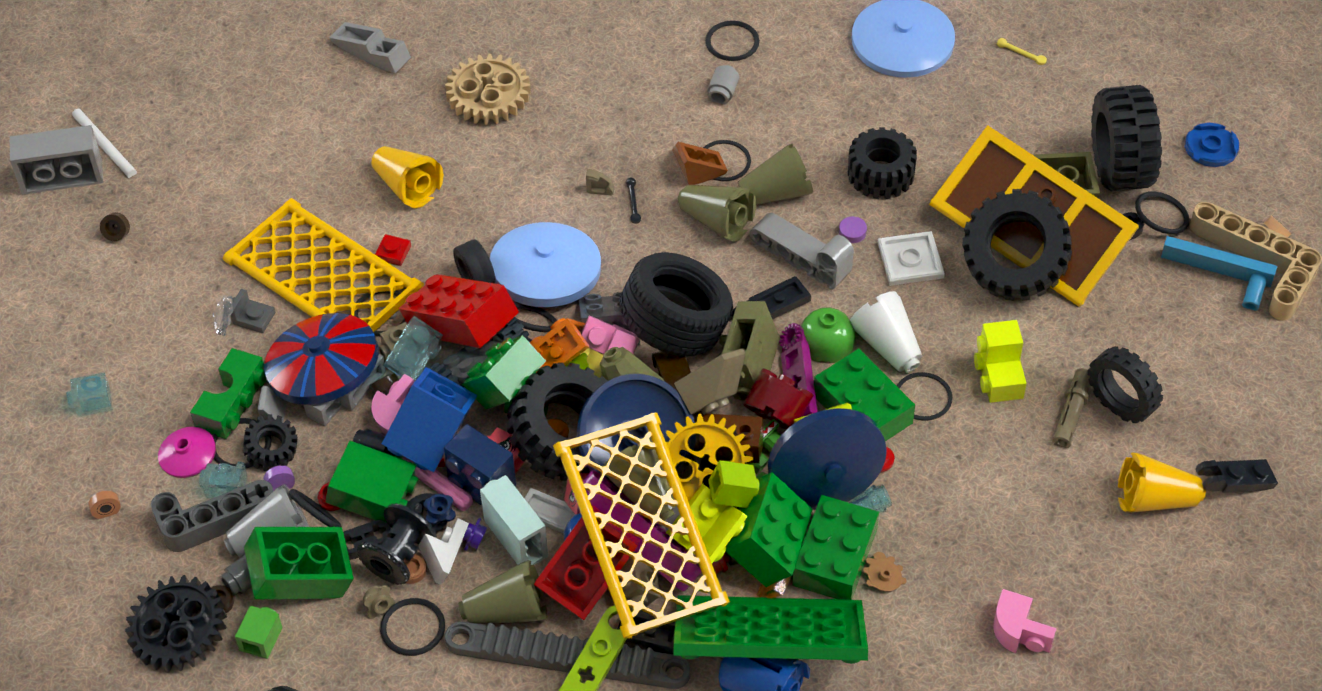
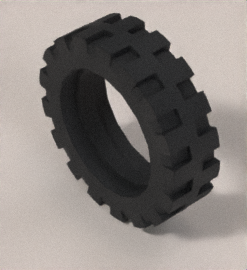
M1118 346L1106 349L1090 363L1087 375L1090 376L1088 381L1090 386L1094 388V395L1096 398H1100V403L1104 407H1108L1112 413L1120 416L1123 421L1128 422L1131 420L1132 423L1143 422L1161 406L1163 401L1161 392L1163 389L1161 384L1157 382L1158 377L1155 372H1151L1149 364L1146 361H1141L1140 356L1136 353H1130L1129 349L1123 347L1119 349ZM1112 370L1124 376L1132 384L1137 392L1138 399L1128 395L1118 385Z

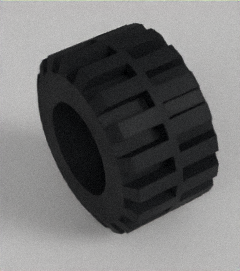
M879 127V130L871 128L868 129V133L861 132L858 138L853 139L852 145L849 148L847 174L850 184L854 183L856 191L862 189V195L868 197L869 194H873V199H879V196H884V199H891V194H894L895 197L900 196L901 191L906 192L909 190V185H912L914 181L917 160L916 146H913L911 139H906V134L902 132L897 133L892 128L890 130H885V127ZM876 161H885L889 164H879Z

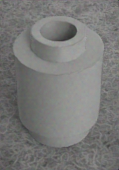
M732 66L716 67L708 86V98L712 102L727 104L728 100L732 99L740 78L738 72Z

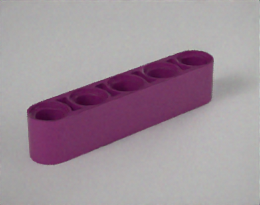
M591 470L583 480V484L597 485L601 474ZM603 477L600 484L601 490L611 495H616L619 489L607 478ZM622 492L620 493V498L623 501L634 505ZM596 494L590 501L593 506L605 514L608 513L612 505L610 499L600 494ZM615 504L611 512V518L622 524H627L632 512L620 504ZM635 514L630 525L632 529L646 534L651 526V521L643 515ZM658 523L654 525L650 533L651 538L663 544H666L670 537L666 530ZM672 538L671 548L683 554L687 553L688 549ZM642 539L637 548L635 549L636 553H638L642 545ZM648 542L645 544L641 555L653 563H658L662 555V549ZM667 552L661 565L663 568L677 573L682 564V559ZM686 562L681 575L683 578L694 582L702 572L699 564ZM659 572V573H660L663 577H665L671 584H673V578H672V577H670V576H668V575H666V574H664V573H662V572ZM680 581L675 585L681 591H686L690 587Z

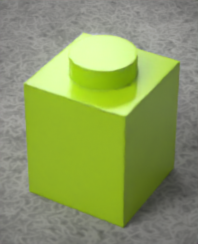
M719 460L709 478L712 502L714 504L747 508L752 498L759 491V480L755 476L754 466Z

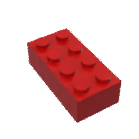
M439 274L428 278L425 285L418 292L409 295L406 298V302L398 308L411 331L416 330L419 336L481 348L519 313L504 285Z

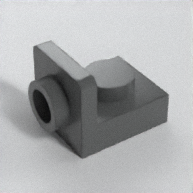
M240 289L237 296L231 299L228 307L234 325L264 333L276 313L275 307L250 300L247 290Z

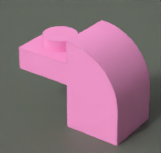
M590 315L581 332V335L590 346L589 348L603 354L613 347H624L634 354L640 341L633 332L615 324L610 325Z
M406 374L399 381L393 383L387 396L377 391L373 397L372 414L381 432L387 434L411 386L415 382L414 379Z
M1003 589L997 604L993 624L994 633L998 641L1006 649L1014 653L1017 652L1019 643L1024 644L1029 650L1034 652L1045 651L1050 653L1056 628L1028 619L1033 598Z

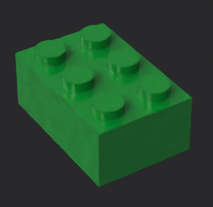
M860 349L855 350L814 376L816 399L825 409L849 403L852 410L864 413L877 424L885 441L913 424L915 404Z
M773 472L758 479V494L752 498L748 507H739L738 510L747 515L744 521V528L736 537H732L726 545V552L766 588L793 575L813 510Z
M821 495L795 565L792 586L834 599L852 600L877 532L879 511Z
M254 527L244 545L254 600L342 598L354 580L342 527Z

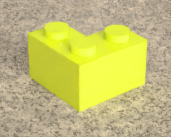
M1017 320L984 323L981 336H977L978 353L974 354L975 368L982 372L980 377L982 393H987L990 403L1024 399L1027 383L1020 361L1023 339Z

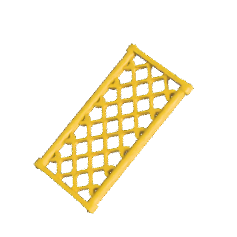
M293 198L286 201L283 206L223 255V261L230 266L235 265L311 317L350 310L351 315L355 316L354 312L357 309L370 308L371 316L360 319L365 321L373 332L399 310L398 308L406 302V298L409 295L418 292L424 286V283L417 278L407 276L302 208L301 204ZM289 212L292 213V218L290 220L280 221ZM305 223L312 226L309 233L295 234V227L304 225ZM292 227V232L289 235L276 236V229ZM269 229H272L270 237L260 238ZM326 235L331 239L328 246H314V241L317 238H322ZM311 240L310 247L295 248L296 241ZM278 242H292V247L289 250H276ZM272 243L271 251L256 252L257 245ZM250 245H253L251 253L240 256ZM345 248L350 251L349 258L334 259L336 251H341ZM317 253H331V258L328 261H314V256ZM311 254L310 262L295 263L297 255ZM282 256L292 257V261L288 265H275V260L277 257ZM272 258V264L268 267L259 269L255 266L258 259ZM364 261L370 264L369 271L354 272V265ZM341 265H350V272L336 275L334 274V268ZM331 267V273L328 276L316 277L314 276V271L316 268ZM301 269H311V276L297 279L295 278V272ZM281 271H292L291 278L281 282L275 279V274ZM384 274L390 277L388 285L375 286L373 283L375 277H380ZM370 278V285L368 287H354L356 279ZM341 280H350L351 286L348 289L335 290L334 283ZM331 282V289L316 292L315 284ZM311 284V291L298 295L294 292L297 285ZM404 287H406V289L394 299V291L401 290ZM390 291L391 297L389 300H374L376 292ZM356 294H371L369 302H354ZM337 296H351L349 304H334V299ZM331 297V304L329 306H324L320 309L314 306L315 299ZM385 307L376 316L374 315L375 308Z
M651 413L639 419L574 439L557 442L553 445L556 456L560 457L622 623L620 630L624 639L632 638V636L712 608L724 607L730 603L726 591L721 589L659 426L662 423L658 413ZM646 426L648 429V433L642 439L627 432ZM619 435V440L614 448L599 442L601 439ZM623 438H628L639 445L635 457H629L619 452L618 446ZM590 443L591 447L585 457L572 454L571 448ZM594 447H599L610 453L606 466H600L590 461L589 456ZM642 448L656 450L659 461L654 467H649L638 461V455ZM617 456L629 462L630 467L625 476H620L610 471L609 465L613 457ZM589 465L601 472L597 485L583 484L579 472L582 471L584 466ZM634 466L649 472L650 476L645 486H640L630 481L629 474ZM605 475H609L621 482L616 495H611L601 490L600 484ZM653 476L666 477L670 489L664 496L649 490L648 486ZM624 485H629L640 491L641 495L636 505H631L620 498ZM596 494H600L612 501L607 514L594 513L590 501ZM644 495H649L660 501V507L655 515L640 509L639 505ZM615 504H620L631 510L632 514L627 524H622L611 518V512ZM665 504L677 506L681 518L674 525L659 517ZM635 514L643 515L651 520V526L646 534L631 528L630 524ZM606 523H611L622 529L623 533L618 543L604 541L601 529H603ZM656 523L671 530V535L666 544L658 542L650 536ZM626 533H631L642 539V545L638 553H633L622 547L621 543ZM675 533L688 535L692 547L687 553L683 554L671 548L670 543ZM646 543H652L662 549V555L658 563H653L642 557L641 552ZM617 552H622L633 558V564L629 572L625 573L615 570L611 559ZM670 552L682 559V564L677 573L662 567L661 562L665 553ZM637 562H642L653 568V574L649 582H643L632 575ZM686 562L699 564L703 576L697 583L682 577L681 572ZM657 572H662L673 578V584L669 592H663L652 585ZM628 581H632L644 588L643 596L639 602L626 600L622 588L625 587ZM678 581L693 588L689 602H683L673 596L672 591ZM648 591L657 593L664 598V603L659 612L644 606L643 601ZM696 592L710 593L711 601L696 606L692 604ZM668 601H673L684 608V610L666 616L663 614ZM639 611H644L655 617L654 620L635 625L633 618Z

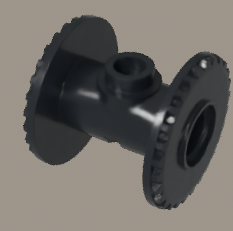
M395 503L388 505L383 512L385 520L391 527L387 537L384 538L380 545L368 541L361 542L357 547L356 553L359 560L370 572L392 584L402 585L410 579L409 569L403 561L405 560L409 563L419 549L414 544H419L425 534L437 538V535L428 520L417 511Z

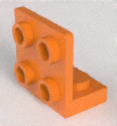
M562 318L552 324L550 327L551 331L546 335L534 338L530 344L546 360L540 368L544 366H550L551 368L553 363L560 362L566 366L590 346L581 335L585 323Z

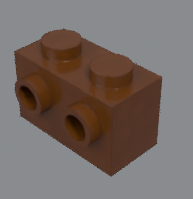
M711 414L703 415L704 422H708ZM713 414L716 424H719L725 418L726 429L735 424L736 429L733 434L735 436L745 435L740 444L750 445V448L744 452V456L753 457V460L745 464H760L764 438L763 417ZM700 435L699 449L702 450L706 442L704 437ZM720 447L715 454L716 460L718 462L719 460L731 461L733 458L732 450L728 447ZM705 454L701 459L709 460L710 456Z

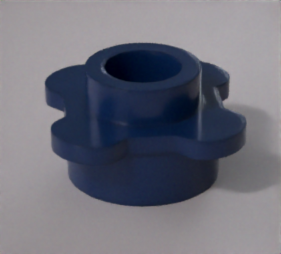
M435 494L425 500L424 508L428 511L426 519L430 524H436L438 521L444 520L450 522L455 519L456 513L452 510L454 501L451 496Z

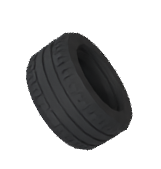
M669 252L654 253L639 260L631 272L619 299L621 314L630 330L651 347L675 356H697L710 351L718 342L733 313L731 293L724 281L712 269L690 257Z

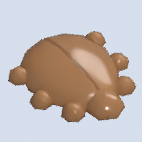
M876 552L874 559H866V563L870 566L863 569L864 574H867L869 578L867 586H874L876 589L885 592L898 589L900 585L907 582L906 578L902 577L901 574L903 567L894 564V557L889 556L886 558L884 553Z

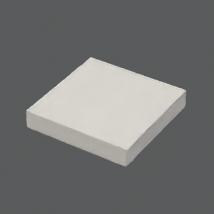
M932 231L878 238V246L890 286L944 278L945 273Z

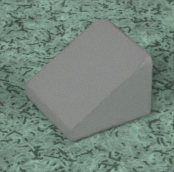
M263 386L258 405L259 416L262 415L263 419L267 420V414H272V419L276 420L277 415L282 416L283 423L287 402L277 396L268 386Z

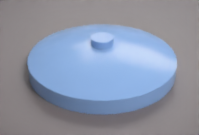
M921 0L878 1L865 8L858 15L852 28V45L860 60L873 70L889 76L907 78L929 74L943 66L950 58L954 49L955 32L949 18L935 6Z
M539 222L515 228L497 241L490 255V261L496 278L495 284L504 285L512 300L534 307L561 306L584 297L594 288L601 272V256L595 242L582 231L560 223Z

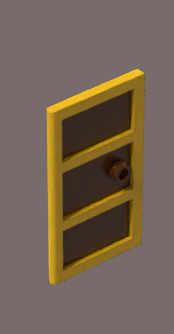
M987 125L936 195L930 200L929 205L962 228H965L966 222L971 220L970 214L975 208L980 209L983 206L982 201L989 197L990 200L996 198V193L1004 191L1005 194H1010L1012 189H1021L1022 193L1028 194L1029 190L1037 192L1040 198L1044 196L1049 198L1054 207H1059L1064 219L1067 220L1072 241L1071 261L1067 265L1068 269L1064 276H1060L1058 279L1059 283L1052 289L1080 307L1137 231L1139 225ZM1012 222L1004 225L994 234L991 240V247L1019 267L1025 268L1035 263L1041 257L1044 249V239L1039 229L1034 225L1026 222Z

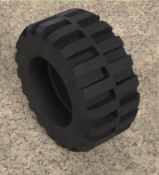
M1142 85L1103 88L1094 97L1093 113L1091 116L1094 161L1097 166L1098 177L1101 178L1100 182L1110 191L1149 188L1156 183L1160 174L1162 136L1160 132V119L1157 114L1158 109L1150 90Z
M1012 189L1010 194H1005L1004 191L996 193V198L990 200L988 197L983 200V206L980 209L975 208L970 214V222H966L962 247L968 269L977 283L983 289H988L990 294L996 297L1001 295L1005 297V300L1014 301V298H1021L1022 301L1030 300V296L1035 294L1040 297L1046 294L1047 288L1050 286L1054 288L1059 283L1058 279L1061 275H1065L1068 269V262L1071 261L1072 241L1068 222L1064 219L1059 207H1054L1052 201L1046 196L1043 198L1038 197L1037 192L1029 190L1028 194L1022 193L1021 189ZM1012 222H1026L1034 225L1039 229L1044 239V249L1041 257L1032 265L1022 269H1009L1001 266L996 262L991 253V240L994 234L1001 227Z
M562 362L553 363L551 368L550 366H544L527 378L526 384L520 388L512 400L507 413L509 421L506 424L507 432L513 434L510 438V443L514 449H519V458L523 462L527 460L532 464L530 468L535 472L541 470L545 472V477L554 479L555 476H560L561 481H567L568 477L561 458L556 456L553 445L557 442L568 440V438L559 435L550 427L544 415V405L552 403L563 404L572 408L580 415L590 395L607 382L603 376L599 378L594 375V370L588 367L585 370L580 369V365L570 363L567 367ZM579 446L571 448L573 455L582 456ZM584 466L579 473H590L591 471L587 466Z

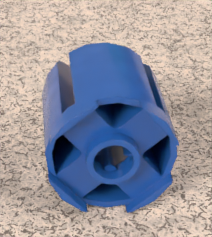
M723 657L718 677L723 691H799L803 677L807 679L810 677V668L807 663L799 659Z

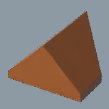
M677 142L672 149L688 185L704 183L725 175L728 171L718 151L682 142Z

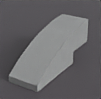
M344 22L329 37L330 41L342 50L385 71L396 73L411 58L404 41L386 38L382 29Z
M378 355L377 363L371 374L350 393L329 402L304 405L306 416L326 426L342 406L353 411L371 390L369 384L380 379L386 372L383 356Z

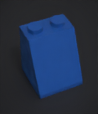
M426 367L411 386L381 444L386 446L391 453L412 460L414 464H417L418 468L430 470L434 473L445 455V445L457 434L478 395Z

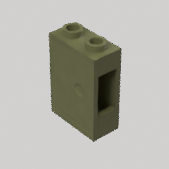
M738 301L728 335H721L719 338V343L721 346H724V349L718 356L739 349H743L746 353L737 392L733 395L734 399L741 401L746 400L762 368L771 371L780 340L765 301Z

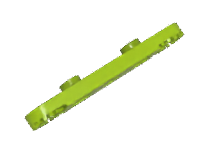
M615 606L609 607L604 612L559 691H598L627 639L623 638L620 629H613L609 625L610 618L618 614ZM592 669V676L595 679L593 681L587 680L585 684L581 683L582 678L579 673Z

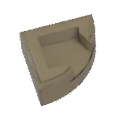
M587 169V192L591 194L613 195L615 188L613 182L603 173Z

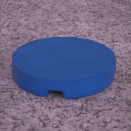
M1202 123L1196 125L1186 135L1185 149L1195 162L1204 166L1220 167L1234 161L1239 151V140L1232 130L1230 133L1221 124Z

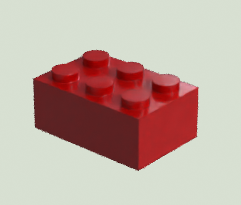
M591 504L594 513L599 512L605 514ZM581 517L537 578L534 585L585 620L607 590L608 585L584 520ZM606 523L603 529H601L605 542L618 543L623 533L621 528L611 523ZM626 533L621 545L623 548L634 552L641 539L631 533ZM617 552L611 559L615 570L620 571L630 556Z

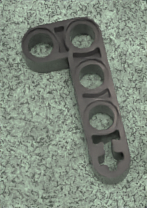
M257 480L185 510H182L174 494L162 492L152 499L151 509L168 549L173 552H182L226 534L230 528L273 492V487L266 480Z

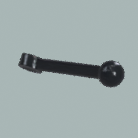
M630 177L626 180V185L630 191L632 207L630 220L632 223L637 224L641 221V215L637 211L634 188L636 180Z

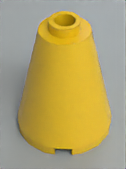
M387 146L380 147L373 154L371 160L373 169L405 205L412 208L423 207L434 199V197L429 196L435 192L436 188L440 190L444 177L443 168L434 158Z
M1135 452L1130 453L1132 458L1126 457L1122 464L1118 488H1123L1124 499L1118 497V500L1124 512L1133 513L1196 507L1205 498L1206 490L1203 487L1201 478Z

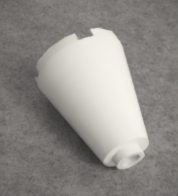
M891 291L877 296L878 302L872 306L868 303L863 305L854 313L850 321L854 330L897 371L905 370L906 373H909L921 364L919 360L922 358V353L902 300L897 292Z

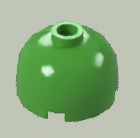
M831 307L819 308L812 311L803 320L801 326L809 344L810 357L813 361L836 363L853 351L856 339L855 331L849 317L839 309Z

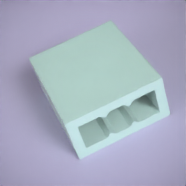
M505 475L498 480L488 482L484 488L480 489L484 521L517 565L531 560V565H535L547 558L546 527L509 478Z

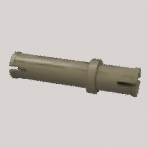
M1079 368L1075 370L1072 385L1066 390V403L1052 442H1055L1054 445L1064 448L1071 446L1083 405L1087 404L1089 398L1088 389L1090 384L1088 379L1090 376L1087 375V369Z

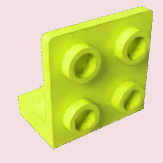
M702 484L689 501V505L711 563L720 560L726 551L725 546L731 538L736 537L743 530L747 515L733 506L714 504L710 489ZM680 514L672 523V525L676 524L677 521L681 518ZM670 529L666 531L669 536L671 535ZM674 534L673 539L689 550L692 547L688 535Z

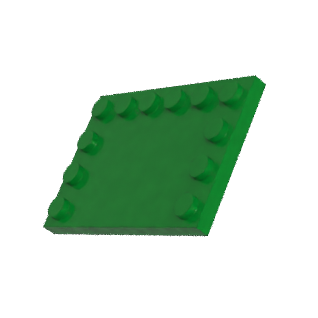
M677 595V599L683 602H689L691 598L690 595ZM695 596L692 604L696 606L711 601L712 598L711 596ZM728 597L730 603L724 607L712 608L675 621L674 656H681L684 659L710 656L841 660L849 664L868 661V642L862 600ZM677 604L676 612L684 610L683 606Z

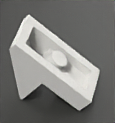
M457 519L452 528L446 527L441 540L425 534L419 543V549L435 583L442 584L451 570L469 524L461 519Z

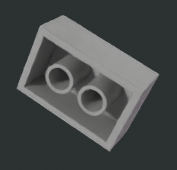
M92 125L10 136V162L22 195L103 183L102 157Z

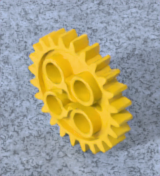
M698 414L697 422L693 423L689 416H687V426L683 427L676 422L677 432L675 434L671 431H666L667 436L670 438L666 445L675 468L678 463L686 461L691 464L693 469L689 478H679L688 502L703 484L705 476L712 474L714 470L705 468L703 472L698 470L699 464L679 454L680 450H685L700 458L707 454L710 456L709 461L715 465L718 464L715 454L720 447H728L732 450L733 458L731 462L745 464L753 460V457L744 456V452L750 448V445L740 444L745 435L735 436L733 434L736 429L735 424L726 429L725 418L719 424H716L713 414L710 415L708 422H704L702 415ZM694 434L702 435L706 442L705 447L697 452L692 451L688 446V440Z

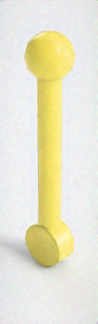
M1000 38L997 41L998 47H1006L1036 61L1039 65H1044L1047 61L1045 56L1031 54L1007 43L1004 38Z

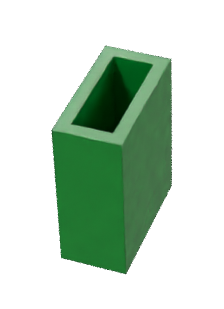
M349 440L328 485L326 503L373 520L387 522L383 512L388 505L395 503L402 504L403 506L408 505L409 501L405 500L407 493H414L419 479L414 476L417 464Z

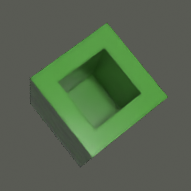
M250 605L235 635L239 651L268 659L283 628L279 614L268 607L258 608Z

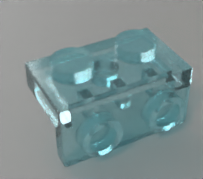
M415 316L412 317L383 366L400 377L406 374L416 381V378L426 368L424 366L429 358L433 360L441 348L439 341L443 334Z

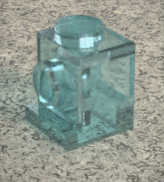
M238 462L237 466H231L226 463H207L206 469H202L199 477V485L203 487L206 498L212 499L246 485L248 476L244 462Z

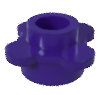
M478 518L475 525L469 523L463 537V540L467 541L464 548L466 551L469 546L478 549L487 530V527L479 524L481 518Z

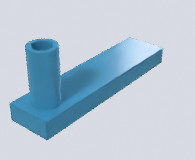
M1170 236L1166 237L1161 258L1248 281L1242 306L1254 311L1260 307L1265 286L1271 288L1277 266Z

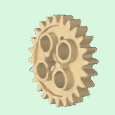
M488 54L487 59H483L481 55H478L477 61L469 57L467 65L460 62L459 69H452V75L447 76L448 83L445 84L447 102L450 103V109H455L457 116L464 113V120L474 117L475 124L480 119H484L485 125L488 124L489 119H493L498 124L500 117L508 121L509 113L517 116V108L524 110V102H529V94H531L529 76H526V69H520L519 62L512 65V58L502 61V55H499L496 59H492L491 54Z

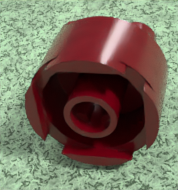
M762 368L746 397L744 406L757 416L763 417V419L767 418L771 421L774 419L780 424L779 427L787 430L794 424V419L803 417L814 395L801 387H798V389L793 387L795 381L783 374H780L777 378L776 374Z

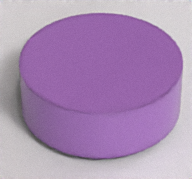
M851 216L840 222L839 235L848 239L850 243L861 242L866 237L867 225L861 218Z
M275 466L269 469L263 478L272 485L273 491L283 484L289 489L295 484L293 472L287 466Z

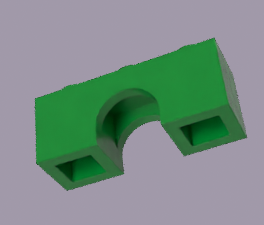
M231 348L218 368L223 386L230 389L219 394L203 391L190 411L195 427L203 428L211 435L216 434L223 439H227L231 431L237 428L241 415L246 408L251 406L256 391L265 384L267 379L262 357Z

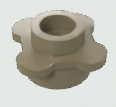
M387 585L371 587L364 594L363 604L368 608L367 615L372 619L379 614L385 613L395 604V600L389 594L391 589Z

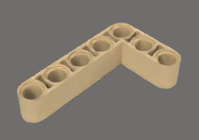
M1201 202L1194 208L1190 222L1192 233L1243 257L1277 266L1276 272L1283 274V277L1274 290L1268 310L1270 315L1277 320L1290 319L1316 279L1322 261L1321 254L1309 246L1212 203Z

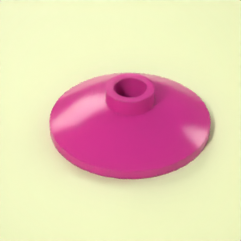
M181 428L171 433L162 442L158 451V461L161 468L173 477H191L199 474L210 465L216 453V444L212 435L203 428Z

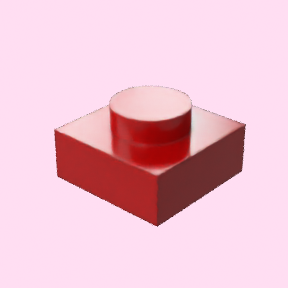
M385 234L375 255L387 263L402 266L411 248V240Z

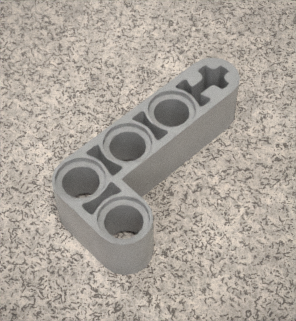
M774 213L766 214L750 230L749 234L754 243L777 257L779 255L785 258V262L798 270L803 269L808 272V276L821 284L824 282L829 285V289H834L852 270L854 249L850 241L841 235L834 236L827 244H824Z

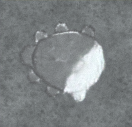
M224 295L222 300L217 302L218 307L216 311L212 313L214 330L218 335L225 336L226 329L231 324L230 314L233 313V307L231 306L233 302L232 296Z

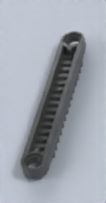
M456 622L451 624L445 632L446 646L453 654L568 673L589 638L580 640L577 636L571 639L565 634L558 637L552 632L546 635L539 630L533 633L527 628L520 631L514 626L511 629H508L505 625L495 627L493 623L482 625ZM459 633L467 634L470 637L468 642L462 645L455 644L452 639ZM624 644L605 678L679 689L684 687L690 679V665L681 656L654 652L652 648H647L646 650H642L639 646L630 648L627 644ZM671 667H679L684 673L681 677L673 679L667 676L666 671ZM588 669L587 672L581 671L579 674L592 676V669Z

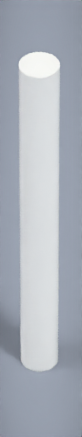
M75 109L72 112L75 120L81 126L92 125L97 144L128 178L137 174L134 167L82 110Z

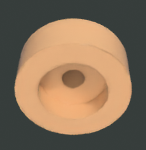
M1272 215L1264 222L1270 230L1286 237L1291 235Z

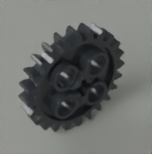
M183 575L179 582H176L174 577L170 576L169 584L167 585L158 580V589L156 590L148 586L147 592L149 595L147 597L137 596L141 603L140 606L130 607L135 616L126 617V621L130 625V627L125 629L126 634L129 636L127 643L133 649L132 651L135 656L140 658L144 665L151 664L156 671L163 666L166 672H170L173 665H176L178 670L182 671L185 662H188L193 668L195 667L194 659L196 657L205 661L204 651L207 649L214 652L216 649L212 642L222 641L223 638L218 631L226 629V625L222 621L227 618V614L222 609L225 605L221 598H219L220 596L217 591L211 589L206 581L201 584L197 577H194L189 582L186 575ZM174 603L171 607L166 608L169 604ZM201 611L197 616L192 617L196 612ZM160 629L157 634L150 636L154 631ZM187 638L185 642L178 644L182 639Z

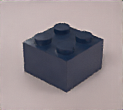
M466 424L445 445L444 454L448 480L470 493L473 500L479 505H482L480 489L484 488L488 482L498 480L506 475L512 484L516 486L513 453L470 425Z

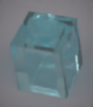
M105 372L70 379L71 391L66 392L69 408H75L78 417L113 411L110 386Z

